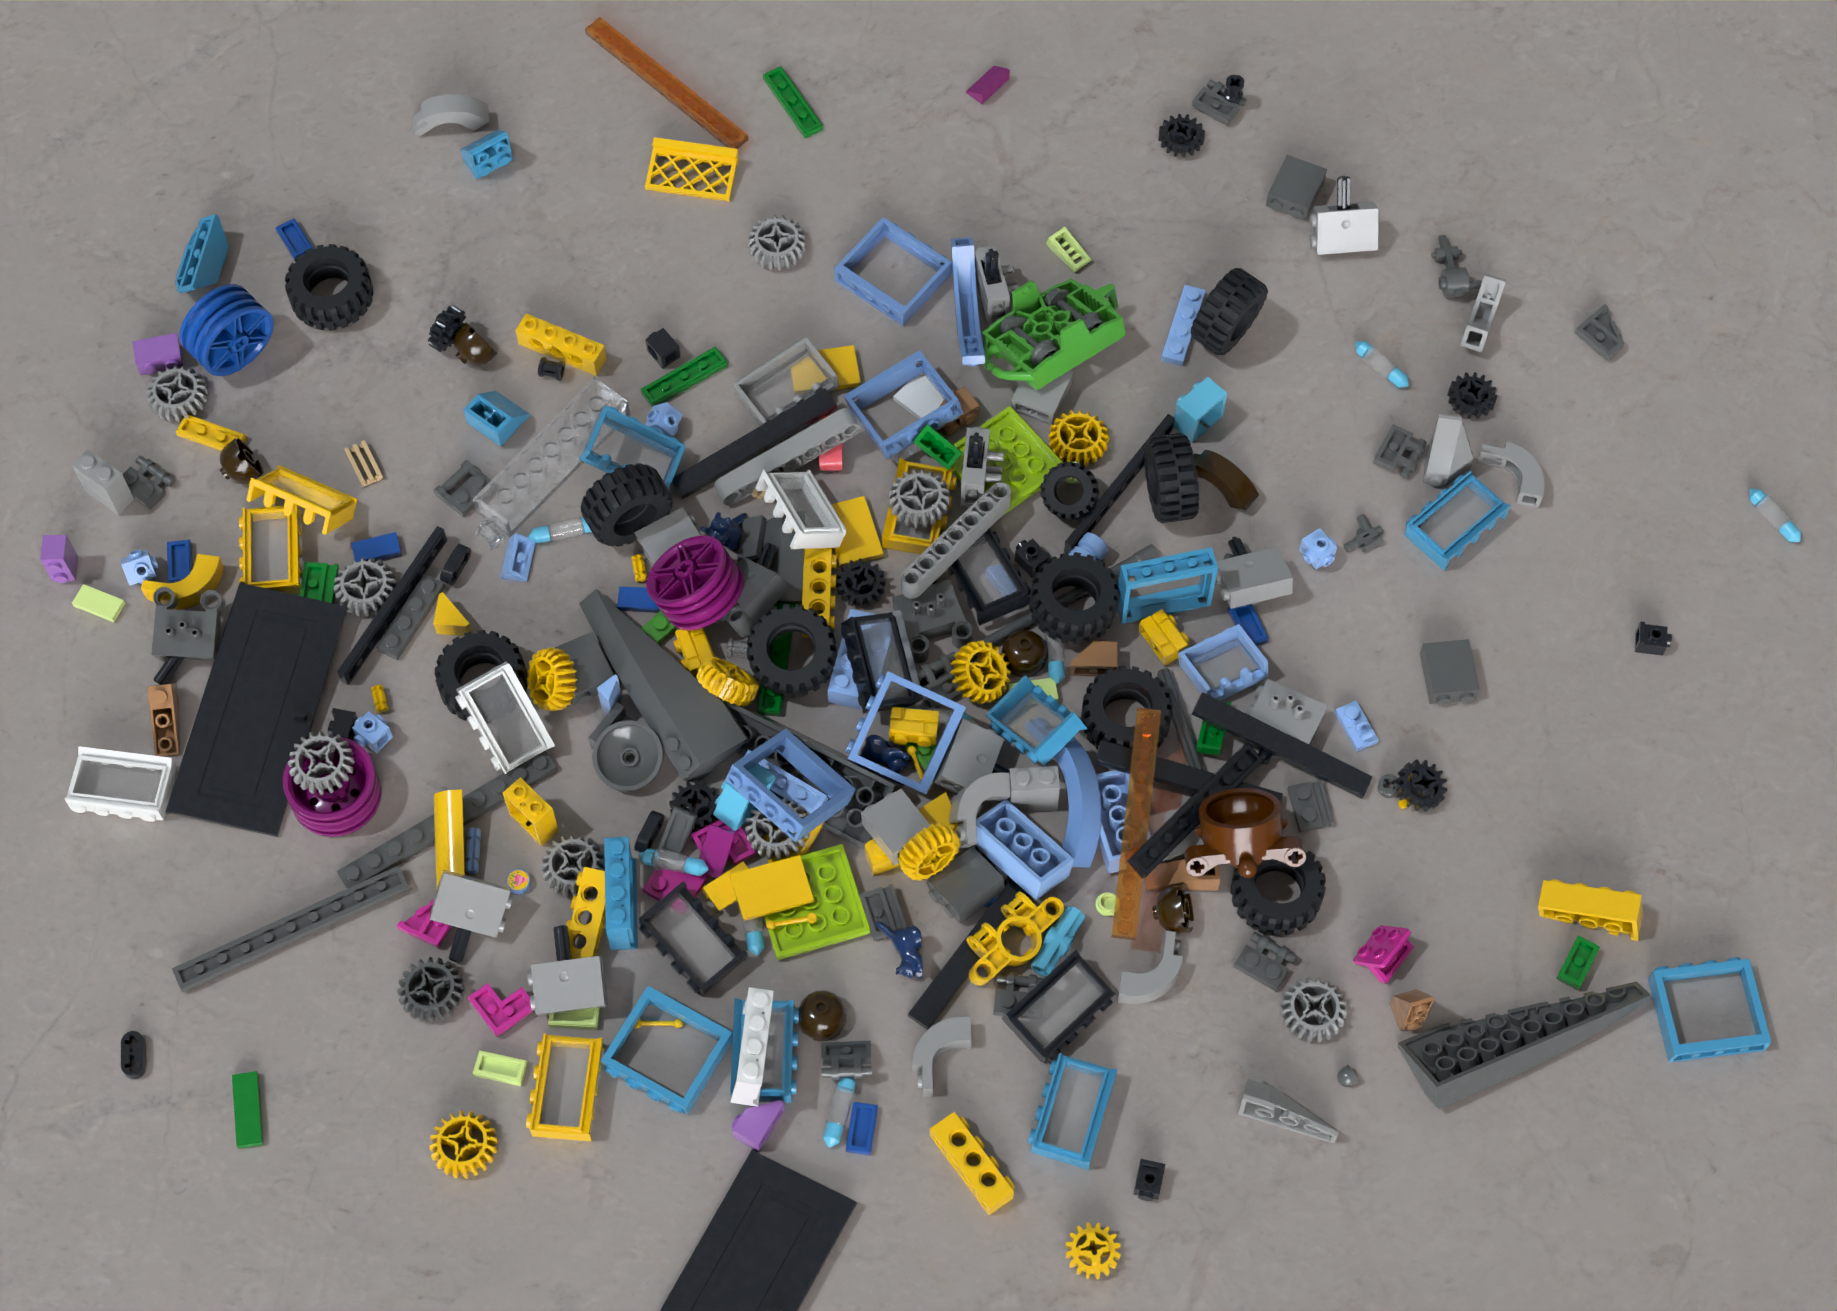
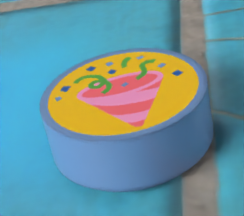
M515 869L507 875L506 884L510 892L523 894L529 890L531 879L525 870Z

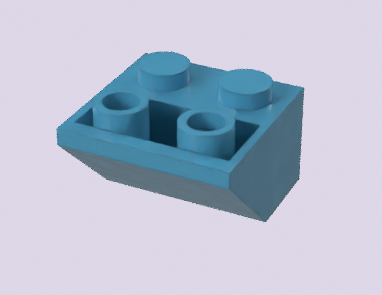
M496 130L460 149L463 162L475 179L486 176L491 171L505 166L513 160L509 137L506 131Z
M496 390L478 394L463 409L467 424L500 447L530 417L528 412Z

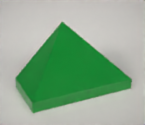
M928 424L914 440L917 446L947 470H950L963 453Z

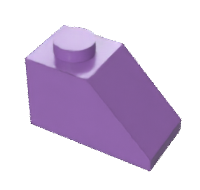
M777 1100L759 1105L758 1107L745 1109L743 1114H738L732 1123L733 1137L760 1152L785 1111L784 1102Z

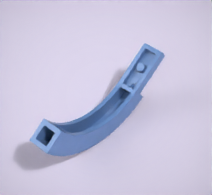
M972 237L951 239V258L959 352L962 364L973 367L985 364L978 314L974 243Z
M1041 718L1037 720L1027 719L1024 728L1039 743L1054 730L1050 726V722ZM1073 737L1054 756L1065 779L1069 803L1067 830L1061 848L1074 858L1072 867L1090 868L1100 833V792L1091 760L1080 742Z

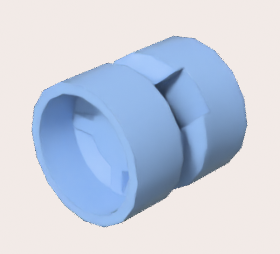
M1086 533L1080 539L1077 546L1070 551L1069 555L1078 552L1081 553V556L1087 557L1088 554L1094 556L1093 560L1098 562V560H1103L1109 549L1106 543L1097 535Z

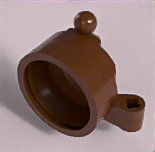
M1253 788L1228 789L1206 798L1199 807L1200 827H1195V834L1202 839L1204 844L1190 846L1184 854L1187 872L1197 877L1204 875L1218 864L1230 863L1235 868H1238V872L1242 877L1251 878L1256 874L1257 865L1262 860L1276 859L1291 867L1301 866L1306 861L1303 841L1297 836L1282 837L1283 829L1288 825L1287 818L1282 819L1279 799L1269 792Z

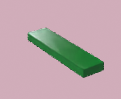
M781 66L763 74V80L804 139L823 130L822 123Z
M715 346L641 388V394L651 407L662 404L727 367L728 362Z

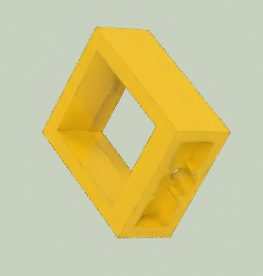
M521 777L502 793L509 816L540 846H543L559 831L553 808Z

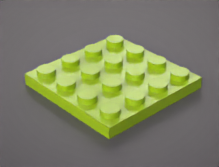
M1008 406L980 426L984 429H990L989 451L1004 453L1003 461L988 460V465L1003 467L1001 482L1006 483L1011 489L1010 508L1002 516L1042 489L1040 487L1044 481L1043 477L1049 473V469L1056 467L1059 463H1063L1011 406ZM966 436L954 444L963 452L952 466L954 475L960 481L962 480ZM986 482L985 492L995 483Z
M843 844L800 856L814 902L763 916L765 923L769 920L776 922L807 917L809 913H815L817 916L815 923L806 921L776 926L772 930L767 928L777 961L870 934V927Z

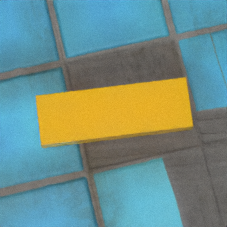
M188 415L189 418L187 419L184 417L176 430V434L179 437L222 451L235 438L241 439L244 443L248 439L246 434Z

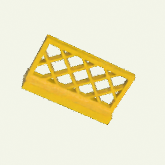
M657 137L653 138V150L645 190L730 202L736 168L740 159L738 149ZM657 155L665 156L669 162L659 167L656 163ZM681 159H686L690 165L680 170L675 163ZM702 162H707L711 168L701 173L696 166ZM673 165L678 173L667 178L663 171ZM723 165L731 166L730 172L724 176L717 170ZM694 168L699 176L688 181L684 174ZM715 171L720 179L710 185L705 177ZM659 173L665 180L659 185L651 184L652 178ZM681 176L686 184L680 188L674 187L671 182ZM702 179L707 187L701 191L695 190L692 185ZM723 182L727 187L726 194L716 193L713 188Z

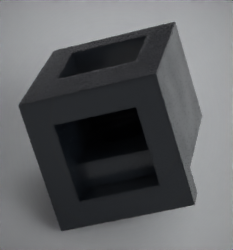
M1032 538L1028 542L1023 540L1016 546L1015 561L1031 578H1034L1035 573L1039 571V567L1043 563L1048 564V559H1050L1051 555L1048 552L1046 553Z
M1640 621L1635 632V652L1663 656L1666 648H1670L1672 642V634L1667 633L1668 627L1649 625Z
M333 708L334 721H330L328 732L331 731L334 736L340 735L343 738L354 741L355 734L352 727L358 719L356 712Z
M1141 1159L1133 1195H1138V1198L1144 1201L1158 1200L1166 1164ZM1145 1177L1154 1179V1182H1146Z

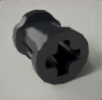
M1230 75L1226 79L1227 88L1224 91V98L1228 102L1237 103L1242 99V89L1245 82L1243 77L1240 75Z
M542 357L538 366L539 377L545 375L561 381L565 372V362L560 361L558 363Z

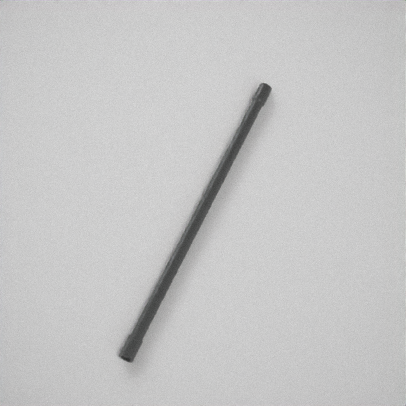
M1150 544L1134 553L1133 556L1111 567L1110 569L1114 573L1113 578L1119 576L1121 565L1157 557L1158 551L1155 546ZM1075 587L1055 599L1064 607L1088 594V592L1082 588ZM1032 612L979 641H984V643L992 642V646L1007 639L1010 634L1034 624ZM943 668L933 672L935 678L945 673ZM925 677L919 680L920 686L927 683ZM901 685L894 686L886 691L883 700L901 698L908 694V690Z

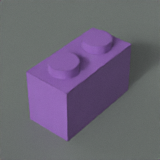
M177 333L132 342L135 363L140 375H152L158 371H165L166 367L171 370L175 365L179 368L185 365L182 345Z
M43 535L40 560L51 580L58 583L75 581L78 555L67 535Z

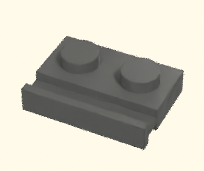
M1322 780L1288 786L1287 791L1299 833L1321 829L1325 826H1333L1334 821Z
M893 884L885 888L880 887L859 894L873 941L887 937L875 925L876 921L885 923L892 931L907 928Z

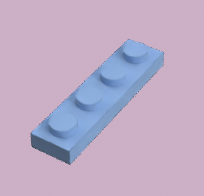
M1184 285L1161 361L1183 366L1192 337L1190 333L1193 326L1192 323L1202 306L1206 290Z
M763 759L758 763L776 776L770 791L782 799L787 797L789 803L795 800L797 807L802 806L804 812L812 813L829 799L827 795L771 762Z

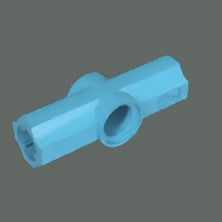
M1067 906L1055 927L1052 926L1046 934L1042 943L1043 946L1031 964V968L1040 976L1047 977L1054 970L1060 958L1064 957L1074 941L1073 937L1085 920V915L1079 909Z

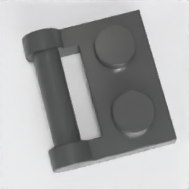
M465 460L456 473L442 486H437L434 489V493L464 518L495 488V485L490 479L474 468L468 460ZM467 474L471 476L452 495L448 494V492Z

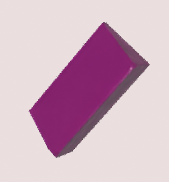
M993 66L966 93L983 104L1010 79V70Z
M709 824L699 859L704 860L709 868L704 874L715 878L722 875L734 838L732 830Z

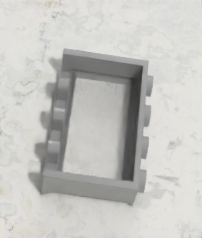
M807 337L801 341H796L789 349L783 353L776 354L772 360L766 364L759 365L752 373L739 378L733 384L735 395L760 426L824 388L830 393L839 387L837 375Z

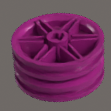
M694 536L675 544L660 556L649 572L646 588L651 599L674 627L681 630H696L716 622L731 610L743 591L744 575L719 540L711 536Z
M343 737L342 741H347L349 744L348 748H351L353 751L351 757L354 758L355 763L350 766L356 771V774L350 776L351 773H346L349 780L340 781L342 788H338L335 785L333 786V793H330L327 788L323 795L319 793L318 789L312 794L309 788L302 790L300 787L301 783L296 784L294 782V776H291L289 773L292 768L289 767L288 763L283 774L284 793L296 819L310 832L326 837L344 836L359 830L372 819L381 801V783L369 754L358 743ZM323 747L317 748L314 751H319ZM336 751L333 754L332 762L335 767H338L340 754ZM305 758L303 762V772L305 774L309 771L308 767L311 764L308 758ZM316 761L317 764H319V763H323V764L325 763V764H326L325 761H324V762H320V761L318 762V761ZM323 774L319 778L326 777L329 774ZM336 806H340L341 809L336 811Z

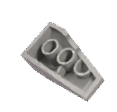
M1438 415L1425 458L1424 484H1430L1434 487L1446 486L1458 476L1470 470L1474 454L1470 450V441L1467 440L1466 428L1462 417Z
M1261 1079L1247 1080L1238 1114L1333 1144L1335 1143L1339 1132L1273 1086L1267 1085L1266 1081Z

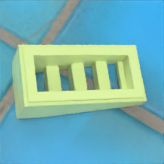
M1066 227L1050 236L1045 243L1074 273L1092 260ZM1060 240H1063L1064 243L1060 245L1058 242ZM1068 245L1070 248L1065 251L1063 248ZM1074 251L1076 254L1070 258L1069 254ZM1078 257L1083 259L1077 264L1074 262Z

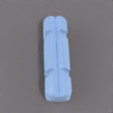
M469 828L467 833L465 871L467 874H477L479 872L478 861L480 858L481 830L479 828Z

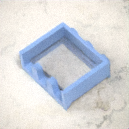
M1239 624L1232 628H1227L1213 637L1206 638L1192 647H1187L1178 653L1179 668H1182L1200 694L1204 692L1220 701L1269 678L1267 659Z

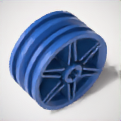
M223 285L204 295L189 310L180 328V343L210 374L214 376L230 375L244 368L263 351L273 332V317L241 285Z

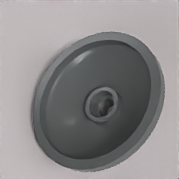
M626 720L610 725L599 735L593 748L592 759L597 775L606 785L619 791H635L644 788L656 778L663 764L664 753L659 737L650 727L638 721ZM630 755L635 756V760L633 762H628V757Z

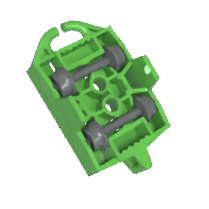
M1070 278L1065 282L1054 285L1041 294L1032 280L1012 292L1013 310L982 332L985 364L983 365L987 370H992V374L1000 379L1025 381L1037 391L1125 337L1126 332L1123 318L1116 312L1119 305L1114 284H1108L1095 290L1086 284L1082 285ZM994 355L997 359L1004 358L1015 369L1006 371L999 367H994L995 365L991 361V357Z

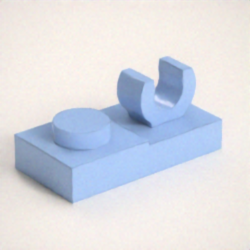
M1357 701L1335 709L1334 714L1356 752L1378 743V738Z

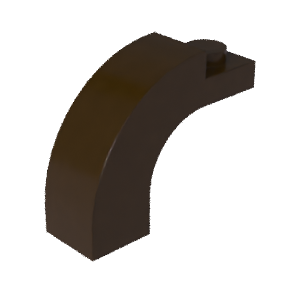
M1206 449L1202 454H1193L1198 478L1205 479L1213 484L1223 494L1231 508L1247 510L1259 496L1250 479L1225 457Z

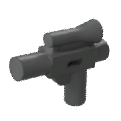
M1365 514L1359 515L1357 520L1360 528L1357 530L1354 539L1345 543L1343 547L1346 552H1350L1357 547L1362 552H1365L1374 546L1384 543L1380 536L1384 531L1380 525L1371 528Z

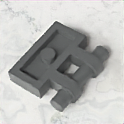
M1209 80L1208 88L1203 87L1193 99L1192 106L1228 125L1239 112V105L1244 106L1247 99L1242 97L1237 104L1228 102L1224 97L1220 96V94L1224 96L1225 84Z
M1393 424L1373 463L1394 472L1398 465L1402 467L1400 476L1407 479L1410 473L1415 471L1417 467L1416 462L1423 456L1427 442L1424 439H1419L1417 443L1411 441L1413 437L1412 432ZM1405 450L1411 453L1408 459L1403 457Z
M139 456L136 459V463L141 468L137 471L130 466L122 475L133 498L151 510L166 495L161 487L164 484L169 487L173 486L175 479L165 469L161 470L156 467L155 462L151 459ZM150 473L156 477L153 481L146 478Z
M954 651L948 655L943 654L939 656L938 660L929 665L926 663L920 666V669L917 670L918 678L920 680L925 677L927 681L921 687L948 699L963 692L956 691L958 684L952 683L953 679H955V675L950 673L954 669L951 663L956 660L954 657L956 653ZM943 668L945 674L935 678L933 672ZM924 696L929 708H934L941 704Z
M1254 931L1250 940L1258 944L1257 947L1254 949L1246 944L1236 960L1234 968L1276 992L1289 971L1287 967L1281 965L1282 962L1286 960L1293 964L1297 955L1290 952L1288 947L1284 945L1281 947L1272 942L1269 936L1265 934L1262 936ZM1267 949L1277 955L1275 960L1262 954L1263 951Z
M1008 972L1007 974L998 973L997 983L1006 984V990L996 989L993 1015L1004 1016L1044 978H1037V975L1030 974L1028 977L1015 975L1014 972ZM1014 985L1028 986V992L1013 991ZM1045 994L1019 1018L1042 1021Z
M871 1040L821 1043L822 1066H831L829 1068H821L822 1078L832 1077V1080H839V1077L862 1079V1076H872V1067L862 1066L871 1064ZM845 1065H854L852 1067H839Z

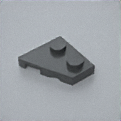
M1604 304L1576 328L1575 334L1608 361L1623 348L1624 342L1621 335L1617 332L1615 322L1611 321L1608 314V306Z

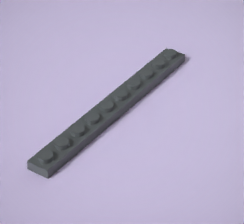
M544 751L506 774L499 775L463 797V826L504 803L505 800L502 793L520 777L531 787L555 773L557 767L547 752ZM434 814L338 870L337 873L346 888L348 889L390 870L435 844Z
M398 865L172 968L181 991L185 992L408 890L409 886Z

